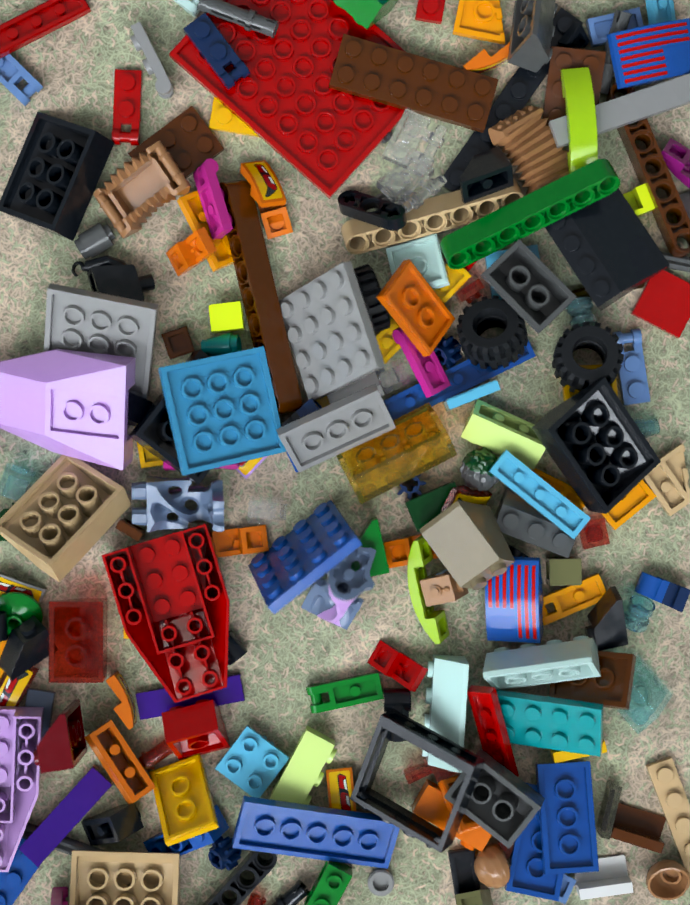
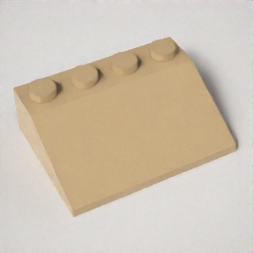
M61 455L0 518V535L39 569L60 582L131 506L124 487L80 459Z
M72 850L69 905L181 904L180 853Z

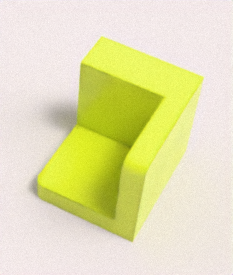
M646 184L637 186L632 191L623 194L637 217L655 209Z
M241 301L209 305L212 333L245 330Z

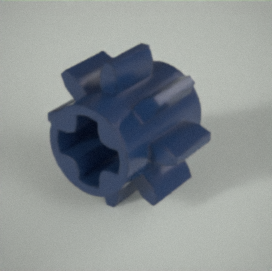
M443 336L434 349L441 366L445 364L447 369L456 365V362L462 358L460 354L461 345L453 336L447 339Z
M408 466L407 473L405 474L397 471L400 480L394 481L393 484L399 485L401 488L397 492L398 495L406 492L408 500H411L412 493L414 492L422 495L419 487L426 484L425 481H420L418 478L422 471L413 474L410 466ZM411 475L412 480L417 481V484L412 486V490L408 491L407 487L402 485V481L407 480V476Z
M220 836L212 843L213 847L209 848L208 857L215 868L220 870L226 868L230 871L239 865L237 860L241 858L242 851L241 849L232 848L233 838L228 836L224 839Z

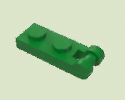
M378 671L306 687L307 695L311 696L312 704L310 709L312 714L384 699ZM328 692L330 701H322L321 693Z

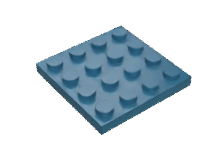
M264 346L158 368L182 475L287 452L276 429L281 427Z

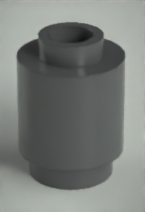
M99 222L79 234V238L74 243L82 256L87 259L90 256L94 258L114 245L112 240L116 237L108 224L103 226Z

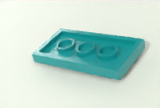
M496 690L510 743L601 756L603 704Z

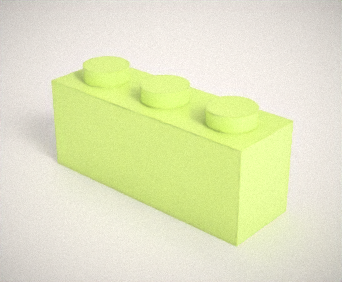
M477 399L467 418L461 437L470 443L485 447L497 455H501L507 450L533 470L545 451V447L532 430L535 424Z
M306 726L269 799L309 805L312 798L309 793L312 787H318L324 776V772L321 771L326 762L330 764L337 752V749L334 748L335 740Z

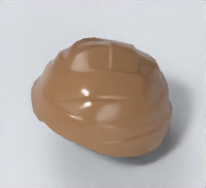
M486 844L484 850L478 852L474 861L476 876L486 887L494 889L504 887L510 879V869L506 855L498 844Z
M665 859L656 862L648 870L646 886L654 897L662 900H674L682 896L689 888L690 875L677 861Z

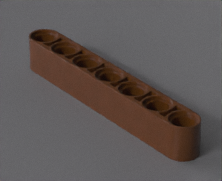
M614 83L607 95L606 102L616 98L615 92L627 95L635 92L634 87L617 89V84ZM647 118L637 121L636 125H626L617 128L640 185L646 184L655 206L652 213L668 251L674 257L686 256L690 253V219ZM635 141H643L647 149L641 150L637 148ZM645 165H653L657 170V174L648 173ZM656 189H663L667 193V199H660L656 195ZM666 213L674 214L677 217V223L672 224L668 222ZM677 238H684L687 241L688 247L686 249L679 247L676 241Z

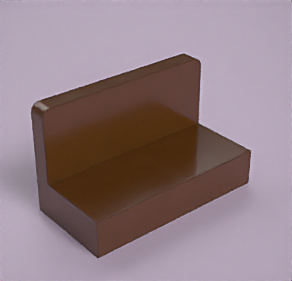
M616 802L606 832L610 838L662 854L665 843L660 837L666 818Z

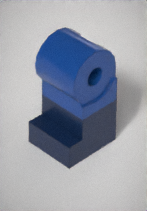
M644 572L641 573L634 590L679 612H683L690 594V590Z

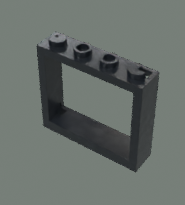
M391 709L380 716L350 799L361 805L362 809L380 816V819L385 823L395 825L403 830V833L407 836L417 838L425 843L429 849L434 848L441 853L451 846L485 759L404 714ZM392 733L466 774L444 831L371 789Z

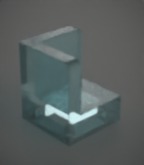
M7 463L0 481V495L18 501L27 491L29 483L34 482L37 471L15 463Z

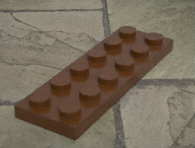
M344 34L329 88L483 133L499 79Z

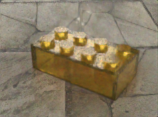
M429 402L393 420L396 429L337 455L361 504L457 455L448 432Z

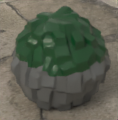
M485 447L479 450L474 449L462 460L459 470L467 487L477 488L478 491H487L499 482L489 472V469L497 461L496 455L491 450Z

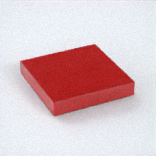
M665 270L661 271L647 281L631 315L679 338L690 318V283Z

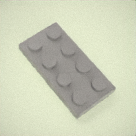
M376 384L282 426L276 429L296 469L298 472H302L396 429V426Z

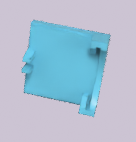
M247 725L224 757L217 763L215 769L250 796L260 798L290 757L277 748L274 742L267 740L265 735L261 736Z

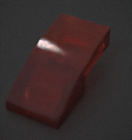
M427 762L404 769V775L408 784L432 773L437 782L457 774L456 772L430 766Z

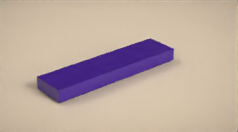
M240 673L228 676L226 688L177 703L172 700L165 688L142 691L135 694L140 720L162 716L161 713L169 711L172 707L194 705L195 702L202 699L214 700L217 706L245 701Z
M93 766L19 847V850L39 867L113 784Z

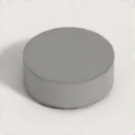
M385 868L374 869L368 876L369 890L377 896L389 894L394 887L392 873Z

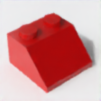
M202 699L195 702L194 705L186 707L175 706L170 708L169 711L161 713L166 744L179 760L196 754L202 755L230 747L220 709L214 700Z

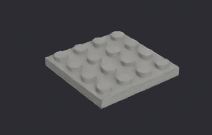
M351 261L342 262L279 300L288 339L309 400L313 398L317 401L385 367Z
M50 283L47 288L44 351L65 349L135 357V384L128 392L148 399L159 304Z

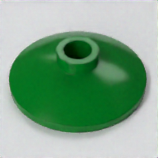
M7 592L0 595V611L7 612L8 637L11 630L32 616H35L42 623V608L33 597L22 592Z

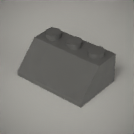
M515 0L507 63L536 73L544 64L549 63L553 53V49L550 46L555 32L553 19L558 8V4L555 3L556 0Z
M520 239L481 275L537 334L544 330L576 298L561 280Z
M506 486L494 516L501 532L569 558L576 538L572 539Z
M479 748L476 755L485 759V762L464 814L509 849L540 810L545 798L482 748ZM463 772L444 795V798L453 805L466 776Z

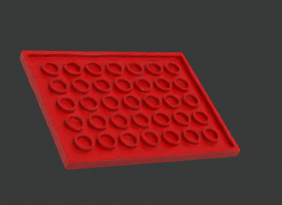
M222 0L249 11L251 9L256 10L257 14L279 21L277 33L274 38H271L253 30L251 32L246 31L244 27L206 13L240 60L245 63L251 74L244 79L242 77L235 82V86L228 90L187 35L169 53L170 58L330 199L409 112L329 88L343 35L347 34L401 51L404 50L375 24L366 29L364 26L356 23L353 17L343 8L338 7L333 0ZM230 64L224 70L229 73L235 68Z

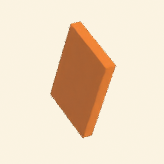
M410 259L404 260L376 297L423 357L431 355L455 320L454 316Z

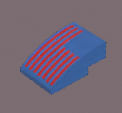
M690 18L641 26L607 35L617 89L659 83L690 73Z
M514 557L515 562L507 567V571L488 580V584L485 586L487 641L541 643L544 632L542 615L544 601L540 558Z

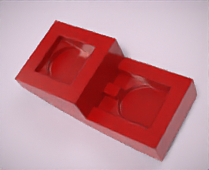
M382 640L379 641L367 662L384 675L393 678L413 692H416L428 671L426 667Z

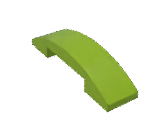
M589 67L561 70L562 94L566 103L569 173L598 160L596 110Z
M421 535L413 541L408 557V588L412 605L423 629L435 644H441L450 634L445 611H435L434 605L426 607L420 580L427 577L425 565L433 560L430 545Z

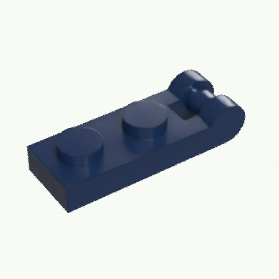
M206 13L183 28L184 33L228 90L235 86V82L241 77L244 79L251 74L245 63L240 60ZM232 64L235 69L227 73L224 69Z

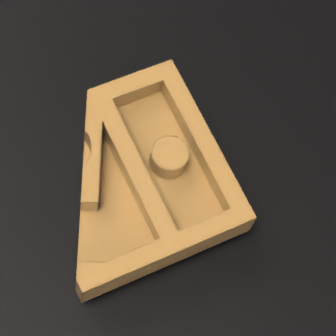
M682 443L659 458L661 462L643 478L647 486L656 495L655 498L668 516H672L690 503L689 474L685 464V447Z

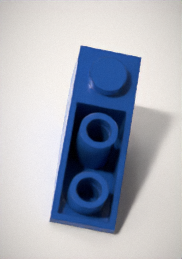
M214 805L219 828L171 846L165 844L163 832L143 843L148 852L180 853L181 856L214 843L229 829V826L218 805Z

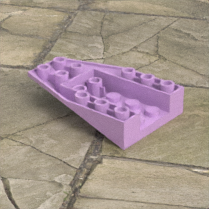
M53 349L0 361V428L54 453L124 470L133 461V438L127 434L128 390L135 384L136 358Z
M0 706V872H9L39 795L40 766L35 765L34 750L37 749L36 746L42 739L44 707Z

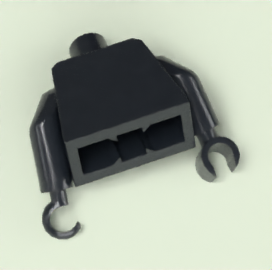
M109 255L87 260L85 264L77 261L72 266V274L74 276H78L75 272L77 265L81 266L83 272H88L87 276L93 292L144 302L143 292L155 289V282L151 274L138 277L133 264H127L124 260Z

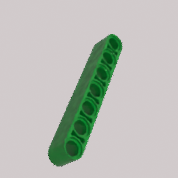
M607 159L595 160L448 234L441 240L440 248L451 269L464 268L612 194L619 188L620 179Z

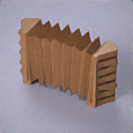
M531 105L517 110L513 115L500 120L496 125L488 129L492 144L494 146H503L502 152L508 153L506 157L508 159L513 158L511 164L518 166L515 173H522L519 180H525L522 187H529L525 196L569 174L568 159H566L569 150H562L563 147L557 149L550 127L545 126L548 118L541 119L544 112L542 107L537 108Z
M157 141L149 146L146 152H139L140 157H132L131 162H124V168H117V174H110L112 181H104L105 187L98 188L93 193L100 204V208L104 210L113 227L117 229L123 239L141 230V223H146V217H151L152 212H157V207H162L164 203L176 200V196L186 195L190 191L191 185L185 178L184 172H181L178 164L175 163L170 152L166 150L161 141Z

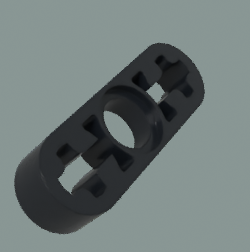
M356 190L345 191L338 197L340 212L345 216L390 231L399 230L407 223L405 208L399 204ZM378 208L376 211L366 212L369 209Z

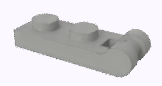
M141 22L130 26L134 32V35L130 36L137 52L143 50L146 59L142 60L149 76L155 74L157 78L155 87L158 94L163 99H169L174 94L173 86Z

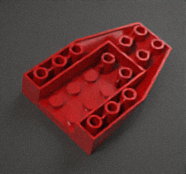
M208 522L103 554V562L125 634L172 700L177 703L226 688L228 682L230 600Z

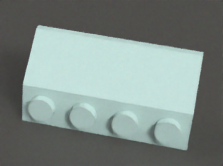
M577 636L573 638V641L567 642L550 640L546 642V645L539 646L532 643L523 644L520 648L511 650L507 647L496 648L494 652L486 653L483 668V678L491 687H495L496 690L601 677L597 644L593 638L588 636Z
M433 654V661H428L427 677H432L431 688L426 687L425 703L430 704L429 714H424V726L464 748L469 663L465 656ZM422 750V757H427L428 765L462 773V771Z

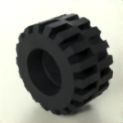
M369 264L354 268L374 333L390 328L389 313L376 298L381 292V288L373 268Z
M493 295L492 299L484 296L481 297L482 300L479 302L477 300L472 301L471 307L466 306L463 309L464 315H459V324H457L458 337L467 360L470 359L471 363L475 366L480 364L482 369H487L488 366H491L492 370H498V366L503 365V368L508 367V362L510 361L515 363L518 360V354L523 355L525 352L524 346H527L528 343L525 320L504 299L500 300L499 296ZM499 327L505 329L502 334L494 338H483L480 336L485 330Z
M590 321L583 322L582 327L577 323L572 325L571 330L567 328L563 332L562 337L559 338L553 354L552 368H555L554 375L556 379L561 378L560 384L563 387L567 384L570 386V392L574 393L576 389L581 391L601 377H605L609 384L614 382L622 366L624 354H621L623 350L622 343L617 344L619 337L617 334L611 335L609 327L606 326L605 329L600 328L601 323L595 322L594 326H590ZM580 348L592 349L601 357L602 366L596 369L582 368L575 362L572 353Z

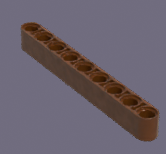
M246 179L221 182L220 187L225 195L224 201L228 213L232 217L233 229L227 234L253 347L264 346L278 413L284 414L297 411L302 406V397L256 203L250 195L251 185Z

